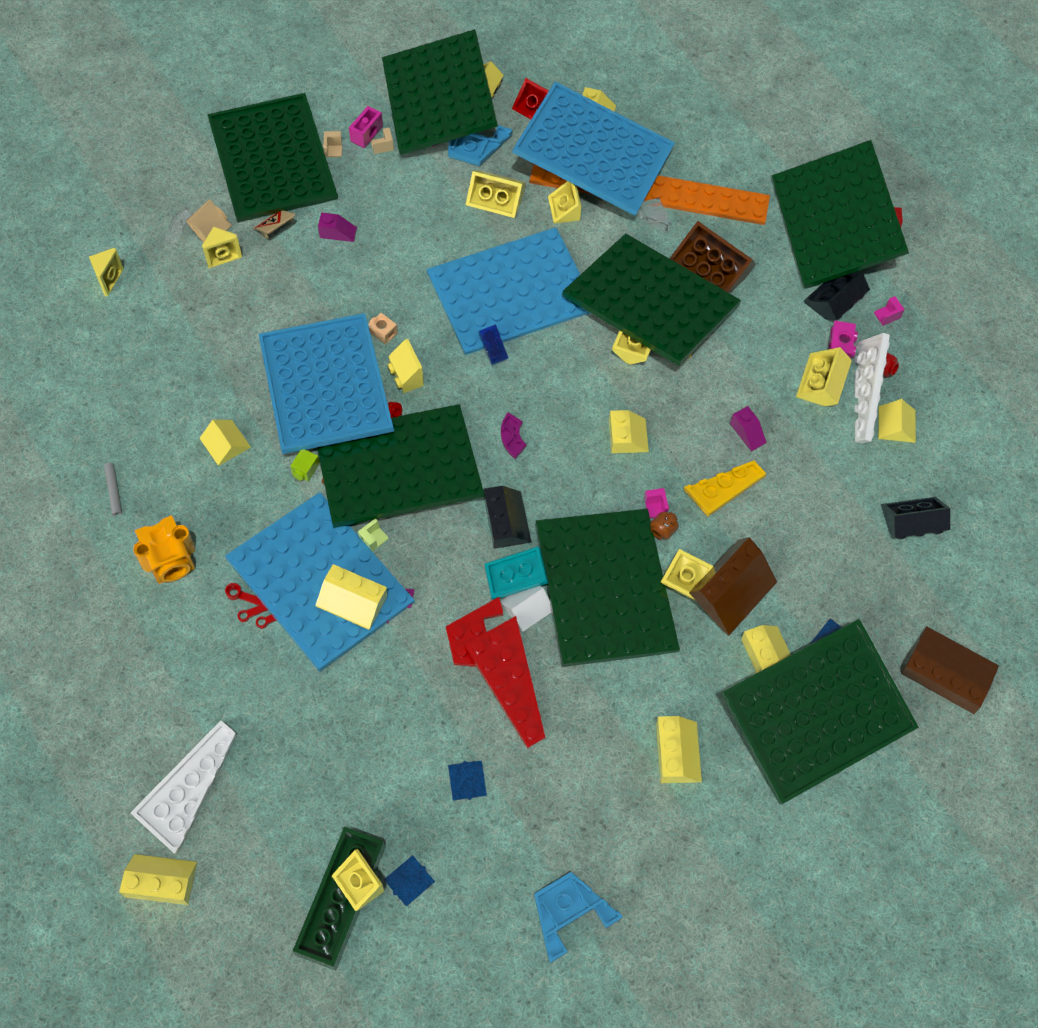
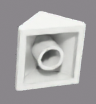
M541 586L510 595L501 601V605L511 618L517 617L518 626L522 632L551 613L550 600Z

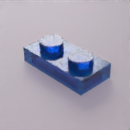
M496 324L478 331L491 365L509 359Z

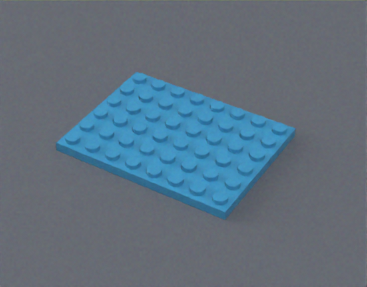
M555 81L514 146L512 153L636 216L675 143Z
M556 227L426 269L465 355L590 313L562 296L563 290L580 275V272Z
M365 313L258 334L282 454L394 432Z
M320 492L225 555L230 565L319 672L387 624V621H391L407 609L410 604L415 603L412 596L349 525L333 528L328 501ZM333 564L387 587V599L370 630L316 607L323 581Z

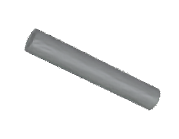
M106 463L104 468L112 516H117L116 513L122 515L114 464Z

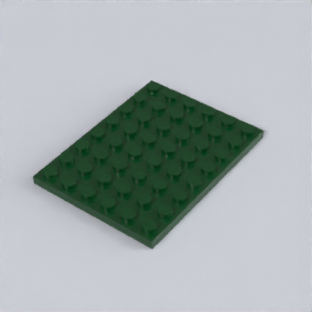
M475 29L382 57L400 155L498 127Z
M306 93L207 114L237 222L275 214L282 210L288 211L338 199Z
M872 140L771 175L805 289L909 254Z
M626 233L562 292L563 297L677 366H680L741 302L739 298Z
M460 404L392 417L394 432L317 447L333 528L484 497V490Z
M648 509L535 521L538 543L541 548L549 582L546 585L562 667L655 656L680 651L666 586L661 583L663 573L654 533L650 531L651 520Z
M860 619L847 624L720 692L779 804H784L919 728Z

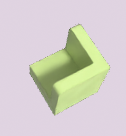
M374 519L358 531L359 538L362 539L371 551H374L388 540V536L379 528L377 519Z

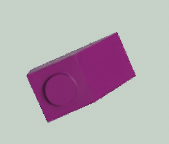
M321 212L318 223L320 238L354 242L357 227L339 214Z
M749 406L732 415L730 425L751 452L767 443L760 421Z

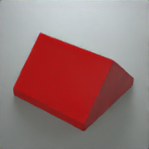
M525 78L512 109L532 119L549 90Z

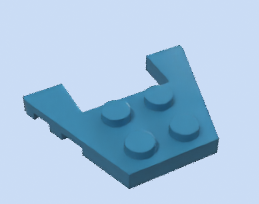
M498 125L492 138L474 133L449 141L448 157L481 166L512 136V129Z
M569 872L534 894L550 964L568 952L556 933L592 910L596 912L606 929L623 918L618 911L609 906L603 898L601 899L590 887L572 872Z

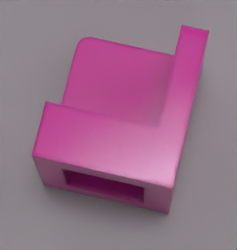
M896 296L889 298L886 307L876 310L874 314L882 326L900 319L905 309Z
M664 488L645 491L644 501L650 518H655L662 511L668 512L669 506Z

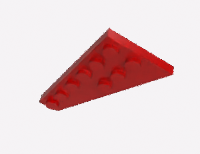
M514 616L466 643L464 647L528 749L545 739V733L517 617Z

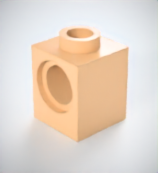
M382 313L377 317H373L369 322L370 334L385 345L398 334L397 324Z

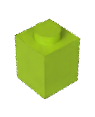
M305 449L300 450L290 465L293 476L300 481L303 479L309 481L320 464L319 457Z

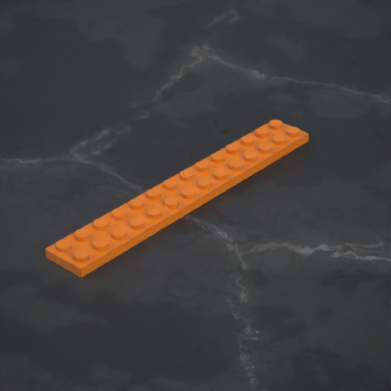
M533 164L529 183L559 188L567 182V180ZM658 175L643 204L765 225L770 195ZM577 186L578 192L592 194Z

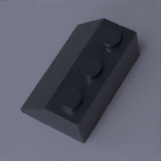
M856 271L824 282L804 300V303L824 319L837 321L858 300L862 299L870 288L864 273Z
M505 486L484 488V503L493 548L532 543L521 491Z
M937 497L881 504L888 531L897 539H904L911 535L924 536L925 533L941 534L943 531L950 530V508Z

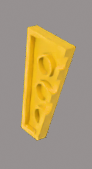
M753 460L732 468L731 471L726 473L721 472L710 479H703L694 485L684 486V491L709 517L765 478L766 472Z

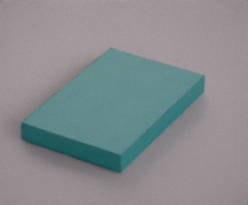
M539 546L484 564L492 600L549 583Z

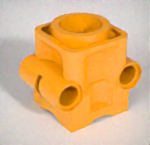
M172 515L163 518L156 525L144 526L135 530L139 542L134 545V554L144 571L153 572L158 584L179 580L195 569L190 557L195 552V544L190 532L184 525L177 526Z

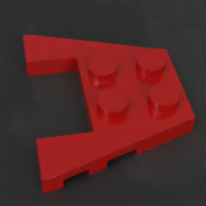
M500 597L446 626L454 665L476 667L464 645L486 633L485 619L503 616Z

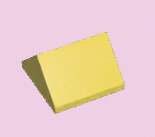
M567 181L548 195L554 224L579 221L581 217V202L577 186Z
M213 227L202 245L208 268L242 258L237 235Z
M114 248L89 256L102 291L107 297L124 270L118 252Z
M619 331L612 350L628 364L647 361L651 349Z
M903 399L879 406L878 439L915 443L916 410Z
M212 420L200 437V440L218 466L251 448L233 420Z
M679 549L661 583L694 599L689 592L713 566Z
M358 849L354 850L332 875L355 911L360 910L384 892L382 883Z

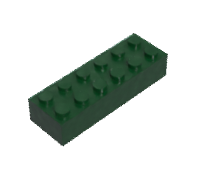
M347 827L343 828L293 948L295 956L329 969L337 970L360 910L355 911L332 875L356 849L359 850L370 868L376 873L386 848L384 841Z

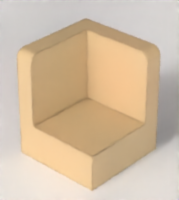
M390 128L383 129L384 138L371 140L374 154L394 150Z
M324 131L323 148L326 157H342L341 131Z

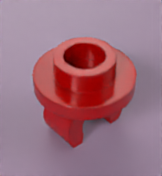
M389 402L388 407L391 418L401 416L402 405L398 402Z

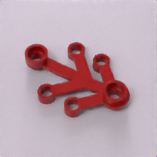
M230 583L226 586L225 593L228 599H241L258 605L248 610L239 611L237 617L240 622H247L249 618L268 611L257 596L241 591L237 583ZM232 590L238 591L236 595H231L230 592ZM246 613L247 617L245 619H241L240 615ZM272 614L266 617L260 616L256 619V626L264 629L268 624L277 620ZM260 620L266 621L264 625H259L258 622Z

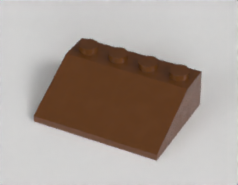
M699 221L695 223L669 258L728 293H731L744 281L756 265L753 259Z
M750 537L737 540L689 593L723 632L730 636L772 589L777 580L763 552Z
M926 626L901 674L975 714L982 706L990 690L999 665Z

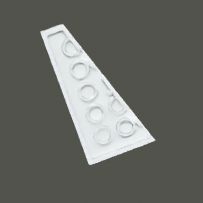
M886 333L854 343V346L858 349V356L854 357V363H858V368L854 373L855 398H858V405H855V412L858 413V418L855 421V442L857 443L871 442L874 436L873 429L877 418V406L880 401L883 371L886 366V354L890 345V335Z
M220 721L131 812L144 827L176 856L237 736L223 721Z

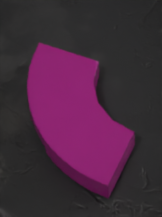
M508 412L502 421L501 440L505 450L516 460L527 447V444L520 436V428L523 421Z

